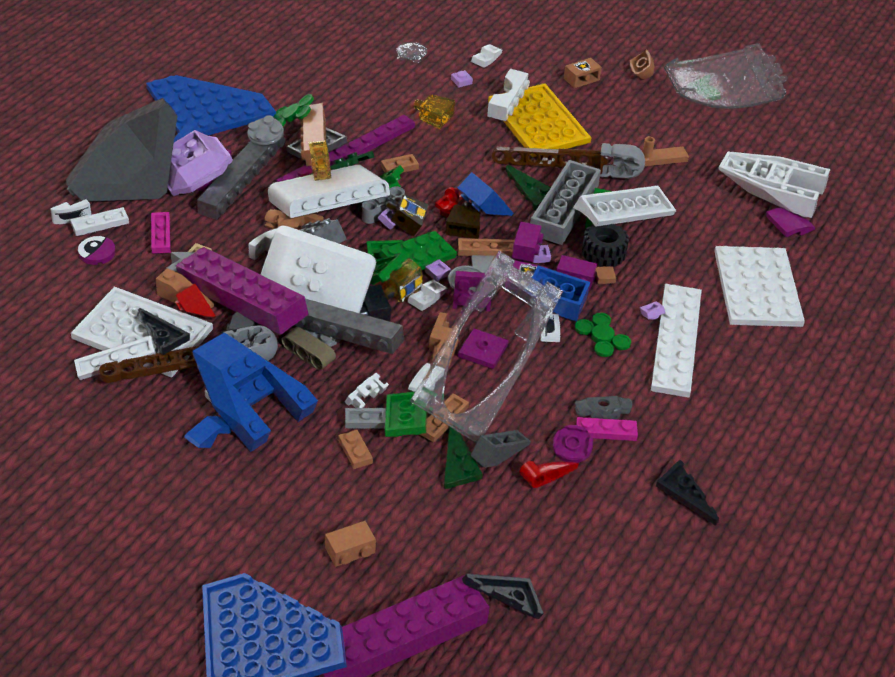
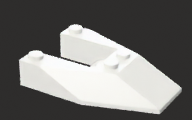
M727 152L719 165L721 172L748 193L792 213L812 218L815 212L819 194H823L830 172V169L784 157Z

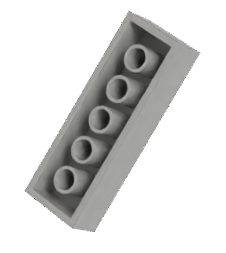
M572 160L567 162L531 217V224L542 226L541 233H544L543 239L560 245L563 244L582 213L573 207L580 196L594 194L595 188L599 186L600 169Z

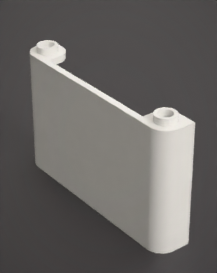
M361 165L318 173L319 177L317 174L276 182L271 184L268 189L269 201L290 218L390 195L389 184Z

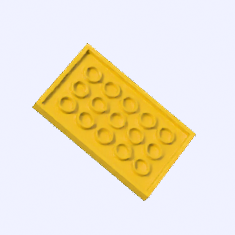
M546 84L525 89L523 98H520L518 106L514 107L512 116L509 115L508 119L504 121L524 148L568 149L591 143V136ZM493 96L488 97V103ZM534 153L530 154L532 157H536V156H537V155L534 154Z

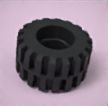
M592 224L584 233L583 257L589 262L597 263L598 267H615L617 264H621L627 254L629 242L627 232L622 230V227L616 226V224L603 226Z

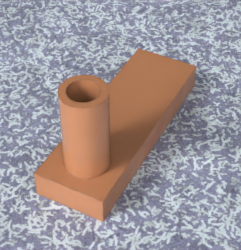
M650 136L645 138L642 151L645 156V166L688 162L689 156L684 147L653 150L655 139Z

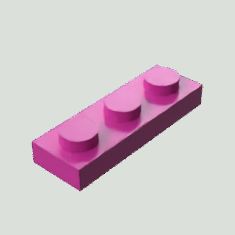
M169 212L151 213L152 254L171 253Z
M577 417L576 425L585 428L592 438L637 441V421Z

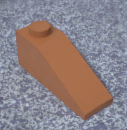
M168 268L156 278L157 295L173 303L178 300L175 295L193 285L183 275ZM202 293L211 308L214 307V303Z

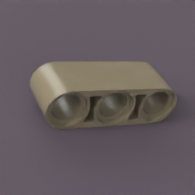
M300 327L294 328L282 337V344L289 352L317 370H322L336 359V354L330 346Z

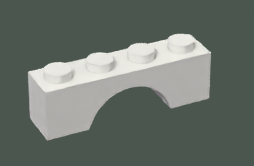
M514 69L508 71L504 82V91L507 93L493 95L488 104V117L506 121L509 115L512 116L514 107L518 106L519 99L523 98L525 89L527 90L529 87L528 73Z

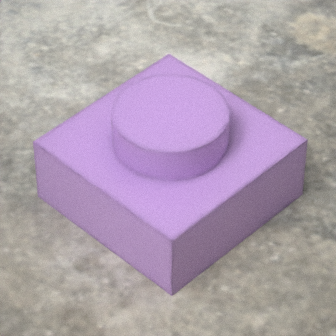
M465 70L451 74V80L458 88L470 85L473 82V78Z
M387 208L379 215L378 219L391 230L396 224L391 221L393 211Z
M548 245L540 246L539 255H535L533 263L551 261Z
M440 259L425 266V272L435 281L449 276L451 269Z
M657 301L640 307L641 314L647 319H657L659 315L665 313L664 306Z

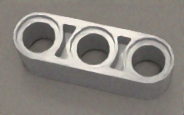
M398 186L389 189V196L364 201L362 203V221L368 224L379 221V215L387 209L385 205L388 199L392 198L398 202L402 195H405V190Z

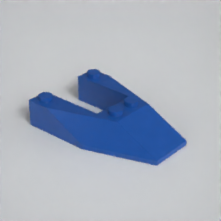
M225 332L193 350L194 359L214 409L250 452L266 443L271 432L251 407L253 404L274 393L297 422L314 412L318 400L305 385Z

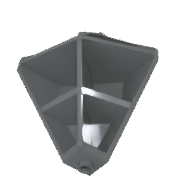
M161 98L110 121L102 128L67 177V190L73 196L77 195L82 201L85 199L87 201L159 199L167 192L177 122L175 110L164 98Z

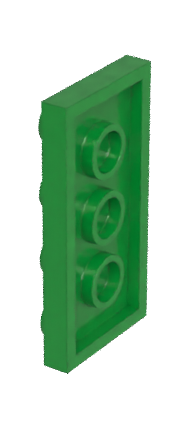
M436 231L383 248L379 253L381 258L403 252L406 259L402 262L403 266L395 271L401 278L418 272L419 269L420 271L424 270L425 266L439 259L445 262L456 258L457 251Z

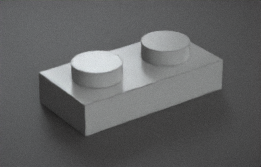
M345 408V428H385L386 408Z

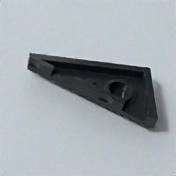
M142 308L138 309L137 317L149 336L152 337L153 342L162 355L190 340V333Z
M679 460L657 480L656 487L716 526L719 523L717 512L708 505L705 500V494L699 485L694 482L693 476L686 472L683 467V461Z
M466 574L462 578L464 584L529 616L540 619L544 614L530 578Z

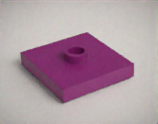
M473 329L461 347L458 357L494 369L506 350L509 340Z

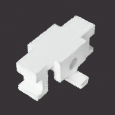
M375 373L359 385L347 397L345 403L348 406L352 404L355 408H364L366 404L361 400L362 396L366 398L370 395L372 398H375L378 393H383L389 384H383L379 380L380 376Z

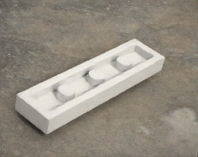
M148 336L75 359L74 362L78 378L82 380L98 375L100 366L105 363L114 361L119 363L125 359L156 354L152 337Z

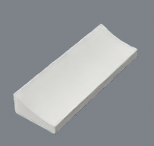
M659 186L582 195L573 207L586 215L595 226L671 216L676 212V209Z

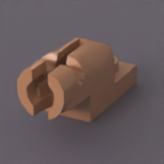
M270 209L265 216V221H268L265 227L276 229L280 226H288L301 230L302 225L309 222L314 223L318 220L323 221L324 217L311 213L290 218L282 211Z
M440 312L430 335L429 351L434 352L432 362L436 366L448 368L458 345V334L456 330L449 328L447 313Z

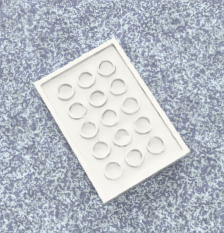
M715 247L714 252L730 325L804 326L805 321L786 248Z
M114 287L71 332V338L104 351L148 337V332L137 317L138 309L142 308L190 333V340L171 350L174 351L199 346L213 330V323ZM154 343L156 354L160 353V351ZM184 356L183 359L187 360L190 356ZM146 363L143 366L146 368H150L153 366V364ZM178 370L161 374L173 377Z

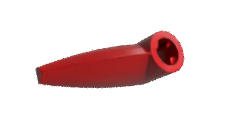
M528 461L522 465L519 473L533 488H538L578 468L579 463L549 462L536 465L533 461Z

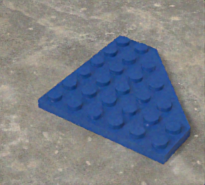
M178 75L146 83L147 90L155 101L164 98L177 114V133L183 128L190 131L196 130L208 136L248 125L268 115L274 117L276 114L275 109L261 93Z
M246 573L202 585L207 677H314L347 667L342 626L334 619L326 618L322 613L309 606L305 607L292 597L277 592L271 586L254 580Z

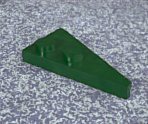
M373 151L358 155L357 152L347 155V159L344 160L343 157L336 159L334 164L308 175L358 164L360 161L374 158Z
M507 165L506 172L509 178L515 180L516 187L525 196L527 201L530 200L533 204L532 208L536 211L551 187Z
M455 423L450 424L444 480L445 489L482 479V472L475 459L471 456V452Z

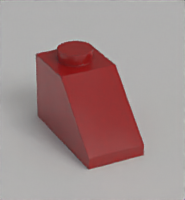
M196 284L175 295L178 299L175 303L180 311L185 310L187 314L208 319L216 318V315Z

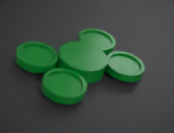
M308 94L298 104H292L288 108L286 106L281 107L276 111L274 118L284 126L286 121L291 122L296 118L302 119L306 117L311 111L309 105L313 102L314 97L312 94Z
M606 313L594 314L592 322L580 319L575 323L576 332L582 335L591 334L592 340L596 343L595 353L601 357L611 356L614 347L618 350H627L631 346V339L623 334L614 336L615 332L610 327L611 317Z

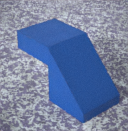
M207 416L187 432L184 438L198 448H211L218 434H230L232 429L220 416Z

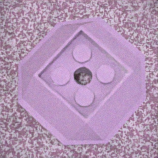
M194 130L173 144L167 188L173 196L179 195V193L193 192L223 174L233 159L217 137L207 136Z

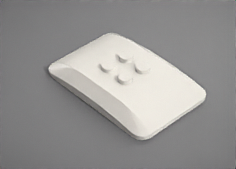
M280 226L274 233L261 275L305 296L306 299L360 313L376 266V260L371 254L288 226Z

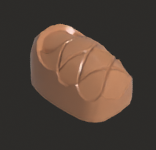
M647 49L630 60L632 71L640 79H648L653 75L655 68L654 60Z

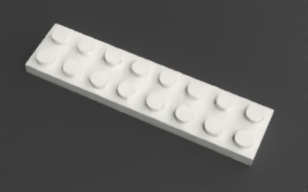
M665 284L662 301L665 313L660 317L651 391L690 397L701 300L700 289Z

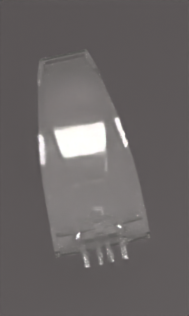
M759 43L745 46L741 50L698 59L679 61L677 57L664 67L678 95L708 107L722 109L751 107L781 100L787 93L782 83L788 78L787 76H779L783 73V69L780 68L781 65L779 63L773 64L776 57L768 56Z

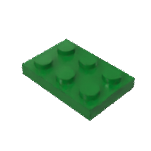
M403 252L376 260L370 284L375 285L379 281L383 283L391 277L390 273L392 271L400 269L403 266L402 262L406 259Z
M427 391L387 394L386 437L426 433Z

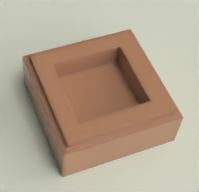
M613 266L596 268L595 276L598 284L616 283Z

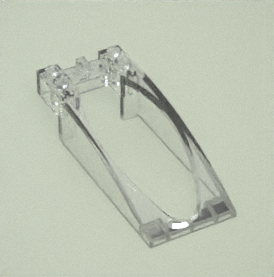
M498 251L490 262L477 287L467 299L410 400L475 443L478 442L481 435H485L563 293L562 290L548 281L545 285H542L532 278L534 273L527 270L526 273H523L512 266L515 260L501 251ZM502 287L531 306L524 320L514 331L526 343L510 374L491 394L464 413H451L446 408L444 402V389L450 359L457 338L472 311L476 309L482 312L498 289Z

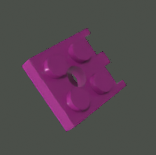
M456 271L453 309H457V305L468 306V310H475L476 306L486 307V311L490 312L494 273ZM470 287H476V288H478V289H477V290H471V289H469V288H470Z

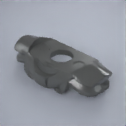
M619 396L589 397L575 401V411L581 417L591 415V418L616 420L620 417V414H630L632 400ZM604 401L607 402L609 405L601 406L598 403Z

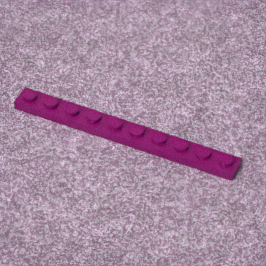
M402 115L327 153V163L312 166L304 165L276 179V182L308 176V174L317 171V168L320 170L334 164L336 159L342 157L344 160L347 159V155L357 152V155L368 152L415 128V122Z

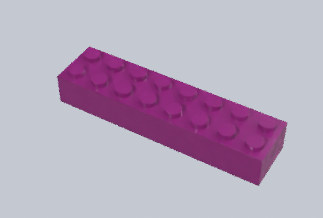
M205 247L198 249L176 265L177 272L192 284H196L205 296L280 335L309 315L305 296Z
M463 575L342 627L347 667L315 677H366L486 624L488 622L489 605L478 590L463 583L462 578L465 576Z

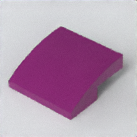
M782 207L767 211L766 217L785 237L795 233L802 236L815 230V226L806 217L792 213Z

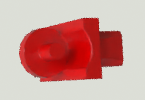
M449 187L445 190V195L435 203V207L440 209V215L448 218L454 205H462L465 201L460 196L462 193L459 192V189Z

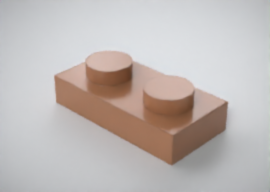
M413 154L381 161V167L385 173L399 165L404 169L403 172L419 169V163Z
M358 430L338 435V441L353 469L373 464V457Z

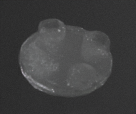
M404 42L397 47V57L401 60L407 59L418 63L427 54V48L418 42Z

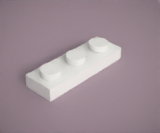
M123 207L71 219V226L76 236L129 224V218Z

